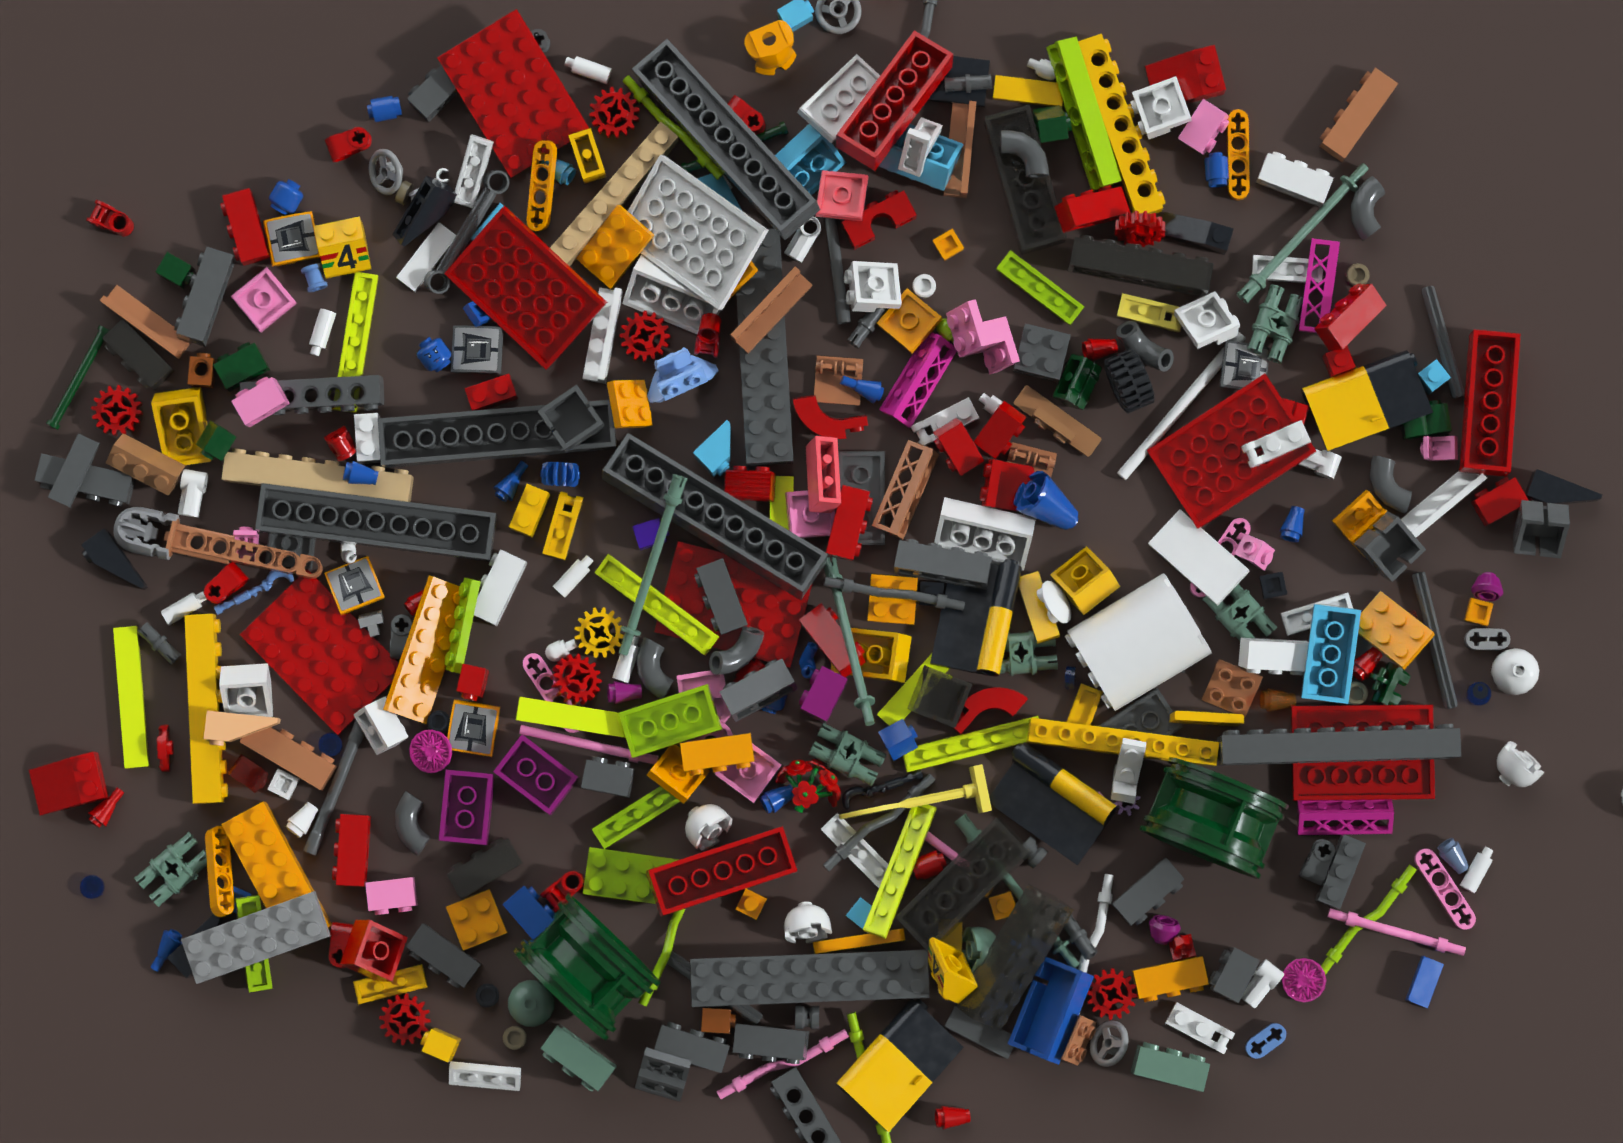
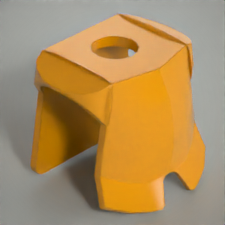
M777 20L748 32L744 39L747 52L756 61L755 71L762 75H775V70L778 67L787 70L797 56L792 48L794 43L792 29L782 20ZM773 35L776 37L775 43L770 46L765 45L762 41Z

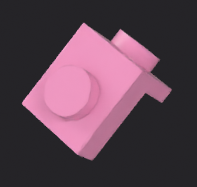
M1423 436L1420 451L1424 460H1458L1457 436Z
M239 527V530H233V536H235L236 540L259 544V534L252 527ZM243 547L237 553L240 555V558H243L244 555L252 556L253 559L251 561L254 562L257 549H254V553H249L246 551V547Z
M1245 534L1235 555L1248 560L1255 567L1265 571L1267 565L1273 559L1275 550L1264 541Z

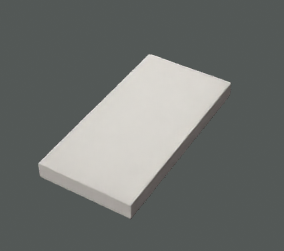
M856 54L806 101L797 113L832 144L836 140V134L880 75Z
M1180 509L1148 543L1150 547L1217 606L1250 572L1247 567L1201 527L1198 529L1192 519Z

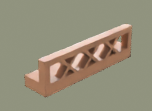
M969 101V104L952 103L949 139L964 145L951 179L944 189L943 196L967 198L976 101Z
M795 266L730 334L731 339L749 354L808 292L812 284L800 274V270Z
M118 285L115 286L108 297L103 295L100 299L105 306L178 359L191 344V342L179 339L174 326Z
M910 440L907 441L872 524L873 527L888 532L901 540L904 539L939 456L934 449ZM912 447L921 450L922 454L919 460L911 463L909 454ZM910 469L912 474L911 480L902 484L900 480L901 473ZM901 490L902 501L893 506L890 500L893 493ZM892 512L894 520L891 527L880 524L883 515Z

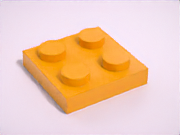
M906 289L901 294V307L899 309L889 308L879 319L877 325L913 354L943 318L909 289Z
M613 380L607 382L615 429L642 428L653 425L645 380Z
M871 574L870 586L917 591L918 578ZM869 595L867 621L914 625L916 601Z
M673 745L668 747L648 772L647 776L684 804L710 770L703 769L704 774L690 776L689 772H684L681 748Z
M490 889L446 907L463 951L508 933Z

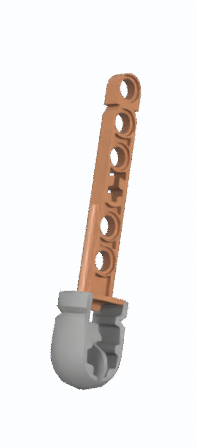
M131 507L121 512L114 524V537L117 543L123 549L132 553L151 557L157 555L158 558L170 560L173 553L224 564H229L230 561L286 574L296 573L299 577L309 579L319 577L323 571L320 560L314 556L301 554L299 557L291 551L236 540L235 536L182 525L177 514L167 513L165 515L163 511L144 507ZM138 519H142L147 525H142ZM151 521L160 522L165 526L171 525L170 531H166L164 541H167L166 548H162L158 544H145L137 537H144V542H148L151 539L156 540L159 529L155 528ZM194 537L203 538L204 544L201 548L194 549L191 547V540ZM219 541L226 544V551L222 554H217L213 550L214 545ZM246 547L247 552L254 553V549H257L255 561H251L253 557L249 555H244L243 558H240L237 551ZM265 551L272 554V560L267 564H263L259 560L260 554ZM288 556L295 559V565L290 569H286L282 565L283 559ZM310 561L318 564V570L313 574L305 571V566Z

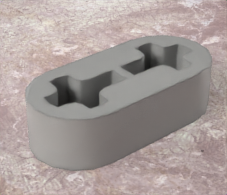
M1491 628L1472 629L1464 637L1465 645L1471 650H1502L1508 647L1511 640L1506 630ZM1477 633V637H1485V641L1478 642L1477 646H1474V642L1470 641V637ZM1500 633V636L1505 638V642L1498 646L1496 641H1489V637H1496Z

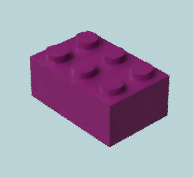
M824 666L820 670L815 669L809 682L812 685L810 691L805 690L799 700V705L802 706L801 712L827 723L847 684L848 678Z
M523 734L493 771L549 815L553 814L579 780L577 775Z
M446 770L439 841L488 845L495 780L494 774Z

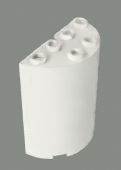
M1164 573L1070 628L1065 636L1071 648L1076 646L1079 650L1076 656L1083 668L1088 666L1091 670L1088 676L1095 688L1100 686L1103 690L1104 695L1101 698L1107 708L1112 706L1115 711L1212 654L1198 626Z

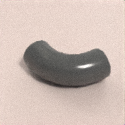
M1001 130V153L1015 154L1020 157L1025 165L1026 177L1040 178L1049 176L1046 154L1036 140L1022 132Z
M1373 176L1366 179L1357 189L1351 204L1352 223L1362 241L1381 228L1374 216V207L1376 202L1385 195V190Z
M1127 321L1117 328L1116 334L1126 350L1133 349L1143 364L1163 372L1171 368L1174 360L1173 352L1148 339L1139 328L1137 322Z
M1374 455L1371 461L1370 480L1375 494L1385 505L1398 512L1406 513L1412 491L1401 488L1395 482L1393 477L1395 461Z
M742 627L738 641L733 647L725 651H715L711 654L709 660L711 672L715 675H723L736 672L748 665L759 651L764 638V632L754 627Z
M644 637L636 657L637 672L644 687L657 698L662 699L666 697L674 682L672 678L663 673L660 667V658L665 648Z
M405 791L395 810V828L400 841L413 854L418 856L431 838L420 828L418 823V815L425 804Z

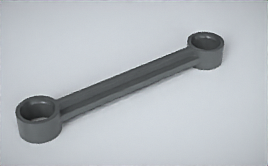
M490 170L484 175V189L437 269L431 270L425 275L424 285L428 291L442 294L449 289L450 279L444 273L462 254L496 195L508 189L509 178L505 172ZM494 174L501 175L503 179V184L498 190H493L489 184L490 178ZM435 274H441L444 278V284L439 290H433L430 285V280Z

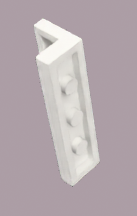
M599 288L598 294L608 303L593 320L583 380L606 384L623 291L620 288H615L614 290Z
M1458 471L1401 518V521L1415 537L1419 536L1487 479L1483 473L1479 475Z

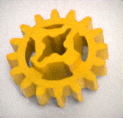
M604 607L600 613H598L596 608H593V614L591 615L585 611L586 618H578L581 627H575V630L580 632V635L575 636V640L582 641L578 647L580 649L586 647V655L590 654L591 651L594 652V658H597L599 653H602L603 657L607 658L608 651L615 654L614 647H621L618 641L624 637L623 634H620L621 626L618 625L622 619L620 617L614 619L615 612L613 610L606 614V608ZM598 617H603V618H604V619H603L601 622H599V623H595V624H594V623L590 622V621H591L592 619H594V618H598ZM611 623L615 626V637L610 634L609 627ZM591 627L595 629L604 627V633L609 639L602 636L598 639L595 638L597 634ZM585 629L590 631L591 638L588 643L584 636ZM607 642L610 644L605 648H596L599 643Z

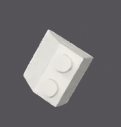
M268 663L221 666L219 687L224 712L273 717L272 687Z

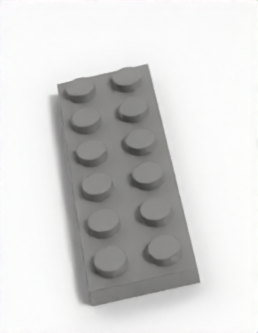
M313 891L181 939L195 982L199 984L330 937L331 935L316 892Z

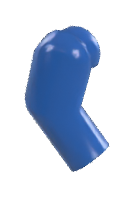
M813 642L807 643L799 660L802 676L807 679L811 678L815 669H817L814 656L818 650V645Z

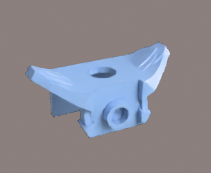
M683 347L675 353H670L664 358L655 360L654 366L657 371L649 388L648 400L650 403L667 401L708 382V380L714 378L719 370L716 364L691 355L688 349Z

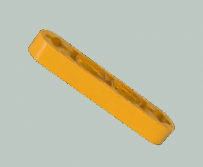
M1236 109L1230 112L1227 119L1229 121L1227 126L1229 170L1227 190L1230 198L1240 201L1246 198L1250 189L1249 119L1246 112ZM1239 115V118L1243 119L1244 122L1240 123L1239 132L1231 134V131L1236 130V123L1232 122L1231 119ZM1236 137L1243 139L1244 147L1240 150L1234 149L1231 144L1232 139ZM1237 160L1242 161L1245 166L1244 171L1240 173L1233 171L1232 163ZM1245 176V180H1240V187L1245 188V191H1242L1241 195H1237V192L1232 190L1237 185V179L1232 180V177L1240 178Z
M549 140L537 142L533 149L526 219L528 227L533 231H543L550 224L557 147ZM546 146V149L550 150L549 154L541 152V148ZM539 161H549V164H539ZM542 167L548 171V177L544 181L538 177V171ZM538 191H543L546 195L543 204H539L536 201L535 196ZM535 207L544 208V211L535 210ZM539 216L543 220L542 224L534 222V218Z
M215 826L205 834L209 898L212 913L217 917H224L231 914L234 910L230 840L222 826ZM216 854L221 857L222 866L217 864L215 860ZM218 877L223 880L224 888L219 887L217 883Z
M904 928L889 930L886 939L869 933L813 942L814 954L906 939Z

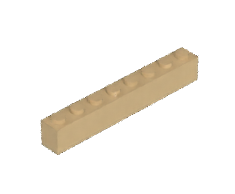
M660 122L550 248L567 265L571 266L577 256L617 205L623 206L643 184L659 155L667 156L678 144V136Z
M234 448L232 452H227L224 457L222 480L224 482L261 486V483L411 502L414 477L408 474V470L395 469L393 473L385 472L384 467L371 466V469L379 471L376 485L348 484V481L343 480L345 466H339L337 461L325 460V464L315 463L316 459L302 457L301 461L292 460L293 456L279 454L278 458L269 457V453L255 451V455L246 454V450Z

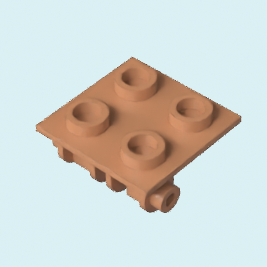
M817 356L814 395H816L817 402L860 406L861 395L855 392L854 389L841 385L840 381L843 375L855 380H862L863 359Z
M1012 442L1013 445L1010 448L1007 462L1032 466L1034 472L1044 471L1051 478L1057 453Z
M1219 659L1202 700L1232 713L1243 714L1246 717L1263 677L1255 673H1248L1243 668Z
M1081 1015L1078 1016L1073 1028L1074 1031L1071 1033V1038L1061 1058L1062 1060L1077 1066L1079 1062L1084 1060L1087 1053L1085 1048L1088 1041L1095 1035V1025L1097 1022Z

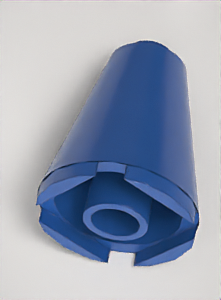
M1036 471L1028 476L1031 480L1027 484L1022 483L1015 494L1014 505L1017 507L1016 509L1020 513L1060 529L1067 530L1073 528L1078 522V511L1050 476L1044 471Z

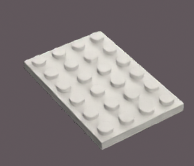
M659 155L628 210L631 215L654 234L641 254L718 310H723L769 231L665 155Z

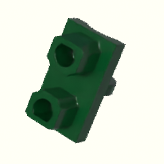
M1388 662L1385 669L1380 668L1378 675L1371 673L1369 676L1370 679L1374 680L1371 688L1375 690L1372 701L1383 705H1398L1401 695L1394 692L1397 684L1406 686L1411 676L1397 664Z

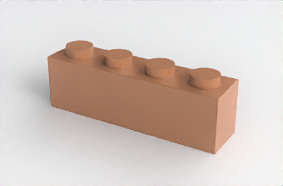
M1376 67L1372 73L1366 72L1360 81L1363 84L1358 92L1353 90L1346 100L1350 103L1346 110L1340 109L1333 118L1336 124L1332 129L1327 127L1320 137L1323 142L1319 147L1340 162L1344 161L1398 85L1396 81Z
M270 727L243 737L240 740V743L322 791L338 767L333 764L335 759L323 752L319 756L313 752V746L303 740L301 744L292 740L294 735L284 729L279 732Z

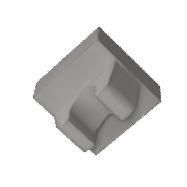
M382 610L361 614L358 617L360 628L368 627L370 637L380 635L378 624L384 622Z

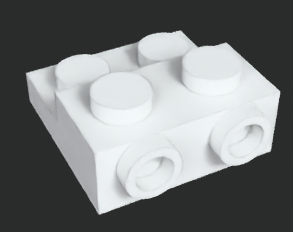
M1176 76L1132 92L1134 100L1130 101L1134 114H1140L1142 121H1139L1138 125L1141 134H1147L1148 139L1169 133L1171 128L1192 121Z
M852 261L848 270H845L844 282L849 284L850 289L846 294V302L851 304L852 311L875 312L876 308L899 309L901 307L897 263Z
M1215 291L1174 310V316L1197 349L1214 341L1219 345L1238 336V329L1240 328L1238 318L1229 312L1226 301L1223 298L1220 299Z

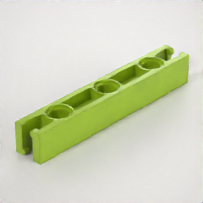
M1077 36L1056 41L1054 44L1047 46L1046 49L1054 69L1067 115L1071 120L1072 131L1090 188L1095 191L1108 185L1112 186L1114 183L1121 182L1122 178Z

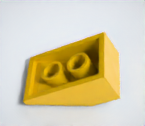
M201 387L155 393L151 405L162 454L184 465L211 462V459L200 453L202 449L196 445L207 426L206 409Z
M851 628L854 643L857 641L865 651L863 657L866 663L860 666L863 678L905 683L912 636L895 632ZM831 664V670L839 674L836 668Z

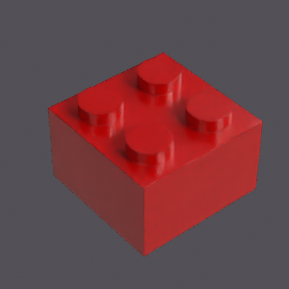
M355 920L340 965L378 982H392L408 937L372 920Z

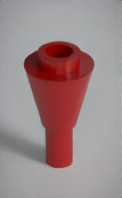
M117 787L108 799L106 798L88 812V815L91 816L88 820L98 828L101 826L107 827L116 807L115 804L123 796L124 792Z

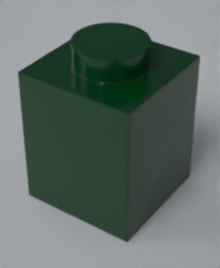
M167 252L155 272L183 289L185 285H190L195 269L190 264Z
M210 420L196 445L202 449L200 453L211 460L216 457L222 461L235 441L236 436Z

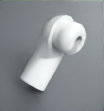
M341 543V558L344 562L349 564L355 562L357 556L354 544Z

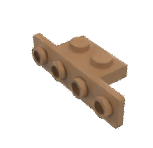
M1028 385L1023 388L1013 403L1032 417L1038 427L1043 430L1047 428L1054 433L1053 437L1063 444L1067 442L1086 457H1090L1102 440L1097 434Z

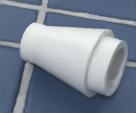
M307 802L305 806L287 820L288 823L285 827L301 838L303 834L306 835L319 810Z

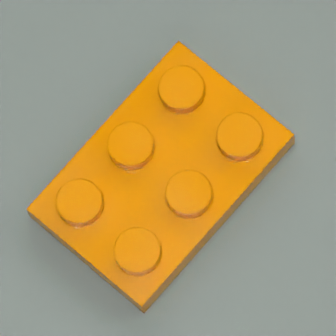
M617 205L576 259L611 289L614 288L654 234L625 208Z
M1381 591L1361 612L1358 634L1403 670L1435 636L1432 630Z

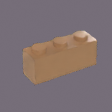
M124 433L113 445L106 464L168 496L178 484L186 466Z

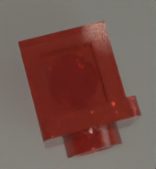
M242 754L228 772L231 777L254 793L265 786L268 779L267 776L269 775L262 767Z

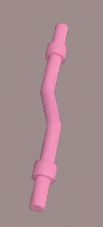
M1331 908L1328 911L1327 917L1345 922L1347 926L1355 927L1356 925L1433 947L1435 951L1442 953L1447 951L1461 956L1465 954L1466 947L1450 943L1445 938L1438 937L1436 939L1359 917L1357 913L1350 911L1345 913Z
M843 1029L831 1037L826 1036L822 1038L817 1045L807 1050L806 1060H800L799 1064L785 1063L786 1059L765 1063L743 1077L738 1076L734 1078L732 1083L718 1090L717 1094L720 1099H723L736 1091L740 1092L746 1089V1085L769 1072L801 1065L822 1052L827 1053L834 1049V1045L847 1039L849 1035Z

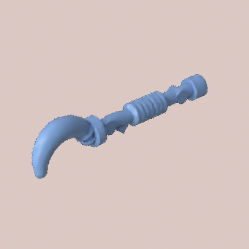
M271 571L267 575L266 580L261 581V585L233 596V599L224 602L222 605L214 606L217 615L223 613V610L230 608L234 604L238 605L250 599L251 596L256 597L259 591L264 589L269 591L273 581L278 577H285L290 582H293V574Z

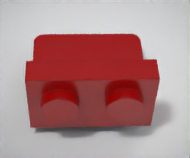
M988 459V463H985L983 477H986L985 485L981 487L980 491L981 506L1018 511L1014 505L1015 494L1022 483L1027 484L1031 480L1028 476L1034 473V468L1029 465Z

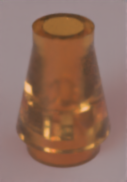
M1270 688L1261 691L1260 707L1261 709H1266L1267 712L1296 706L1295 694Z

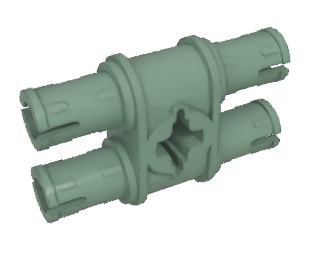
M1271 284L1265 302L1259 305L1260 310L1255 323L1252 325L1254 332L1247 350L1251 352L1253 349L1252 353L1261 354L1266 337L1269 336L1274 342L1267 359L1269 361L1274 359V363L1281 364L1287 345H1290L1293 341L1292 336L1296 325L1300 322L1298 315L1303 304V297L1298 299L1299 295L1290 294L1285 312L1279 310L1278 304L1284 289L1282 287L1278 289V285Z
M1239 584L1229 593L1234 599L1231 606L1226 605L1223 601L1217 606L1207 596L1202 599L1216 614V620H1219L1231 633L1230 636H1233V638L1236 636L1239 641L1241 638H1255L1246 628L1249 621H1253L1266 637L1277 628L1264 613V607H1261L1250 595L1249 590H1244ZM1245 607H1247V609L1243 613V616L1245 618L1239 617L1235 620L1233 619L1235 617V614L1237 613L1236 608L1240 610L1242 608L1244 609Z
M1031 630L1024 633L1010 634L1009 632L1005 647L1006 652H1009V657L1003 659L1000 674L1008 673V675L1014 676V674L1032 673V675H1035L1037 671L1058 670V663H1048L1057 662V655L1039 657L1033 655L1035 647L1056 646V639L1037 644L1034 632ZM1020 644L1022 650L1027 651V654L1023 657L1022 663L1021 659L1019 658V655H1015L1014 653L1018 651Z
M823 722L817 736L835 744L836 749L833 751L815 741L808 755L827 763L826 766L829 769L833 768L847 775V778L852 779L854 777L872 786L878 773L861 765L859 759L863 758L881 767L887 754L869 746L867 740L863 741L849 734L847 730L841 732ZM847 750H849V753H848L849 755H848V758L846 759V756H847V755H846V752H847Z
M189 831L174 845L168 844L162 853L155 859L152 858L150 860V865L134 877L136 882H140L139 885L143 889L159 875L164 877L165 883L149 895L151 900H155L154 903L158 907L174 893L179 894L180 890L193 879L196 880L198 877L197 873L207 866L206 851L204 849L189 863L183 861V855L194 845L198 844L196 838L194 839V836ZM170 864L178 865L176 868L177 874L169 873L171 870Z

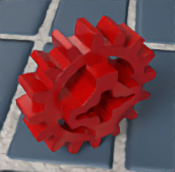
M610 87V93L601 90L602 97L600 98L595 95L594 99L597 103L590 104V108L595 110L589 113L590 118H596L592 122L593 127L599 125L598 133L601 134L603 131H606L607 138L611 136V133L615 134L616 139L619 138V133L621 132L627 136V129L634 130L633 122H639V117L635 116V114L639 113L640 109L633 107L637 104V100H630V92L624 95L623 88L615 92L614 88ZM613 98V101H611L608 104H604L605 101ZM623 101L628 104L630 112L622 107ZM616 106H618L619 114H616L612 120L609 111H614ZM599 114L606 117V125L600 120ZM622 121L626 122L622 126L616 127V125L621 123Z
M1137 210L1133 213L1126 212V217L1120 215L1119 220L1115 221V236H1118V241L1124 240L1125 245L1132 244L1133 247H1136L1137 244H1141L1142 247L1146 245L1153 246L1154 241L1161 242V238L1165 237V222L1162 221V217H1156V213L1148 214L1147 211L1139 213Z
M647 311L643 312V316H639L635 312V319L632 320L627 317L628 326H621L625 333L619 336L621 339H625L621 346L622 348L628 347L626 354L634 353V360L636 361L639 356L643 358L644 362L647 361L649 356L654 361L656 360V353L661 356L664 354L661 349L662 347H669V344L665 342V340L671 339L669 334H665L669 327L668 325L662 326L663 318L656 320L655 312L652 313L651 317L648 316ZM644 321L651 322L656 326L652 328L646 326ZM636 325L637 330L635 334L629 337L631 329ZM643 331L647 334H652L648 336L649 340L646 342L644 339H639L642 337L641 332ZM661 335L659 344L654 348L655 338ZM633 346H642L646 351H639Z
M117 385L116 390L108 386L107 393L102 390L99 391L102 397L100 399L94 397L93 400L98 404L91 407L97 413L92 416V419L99 420L96 426L98 428L105 426L103 432L108 434L112 430V435L116 437L118 431L126 435V429L129 428L134 431L133 424L141 423L137 416L143 415V412L138 410V407L143 405L142 402H135L138 395L136 393L130 395L131 389L128 387L123 392L121 385ZM112 397V400L108 404H104L109 398ZM124 397L130 401L132 407L124 404ZM118 405L124 411L118 412L116 416V414L109 410L117 409ZM102 414L110 417L111 425L104 420ZM127 417H130V419L122 425V421H124Z
M569 654L565 659L561 658L557 662L558 665L552 668L555 673L550 676V679L554 680L555 683L551 687L553 689L558 688L559 691L556 696L563 695V702L566 703L571 699L572 705H576L578 701L583 705L587 700L591 701L595 697L594 694L600 691V688L597 686L602 683V680L598 679L597 676L601 672L593 669L596 665L595 662L592 664L588 663L589 657L581 660L580 654L575 655L574 658Z
M1111 968L1110 974H1107L1103 969L1101 970V977L1096 974L1093 975L1096 981L1090 985L1092 989L1087 994L1091 995V999L1087 1001V1004L1093 1003L1095 1006L1092 1008V1011L1100 1010L1099 1017L1101 1018L1106 1013L1109 1020H1112L1113 1014H1116L1120 1019L1122 1018V1011L1129 1014L1130 1011L1127 1007L1129 1005L1135 1006L1131 999L1138 996V994L1132 993V989L1136 987V984L1130 985L1128 982L1131 980V977L1123 978L1124 971L1122 970L1117 975L1114 968ZM1114 978L1111 984L1105 986L1100 984L1105 979ZM1122 983L1127 989V997L1122 995L1120 989ZM1114 987L1115 993L1121 999L1111 998L1109 1001L1108 995L1102 989L1112 990ZM1096 991L1101 993L1103 999L1101 1006L1096 999ZM1118 1002L1123 1004L1118 1009L1109 1010L1112 1004Z
M405 993L404 999H401L398 994L395 995V1002L391 999L387 1000L390 1005L389 1007L381 1008L386 1013L383 1016H379L380 1020L385 1021V1024L381 1025L380 1028H387L388 1031L384 1035L385 1037L394 1036L392 1039L393 1043L401 1039V1044L405 1045L407 1039H409L410 1043L413 1044L415 1043L414 1037L423 1038L421 1031H429L425 1023L431 1022V1019L426 1018V1014L430 1013V1010L422 1008L426 1004L425 1001L417 1003L418 996H414L411 1000L409 993ZM402 1003L401 1010L397 1014H391L392 1010ZM411 1005L418 1009L420 1016L413 1013ZM405 1012L407 1017L416 1019V1021L407 1022L406 1026H404L403 1021L395 1018L404 1016ZM390 1023L397 1025L399 1034L393 1030ZM414 1024H420L419 1028L409 1035L410 1028Z

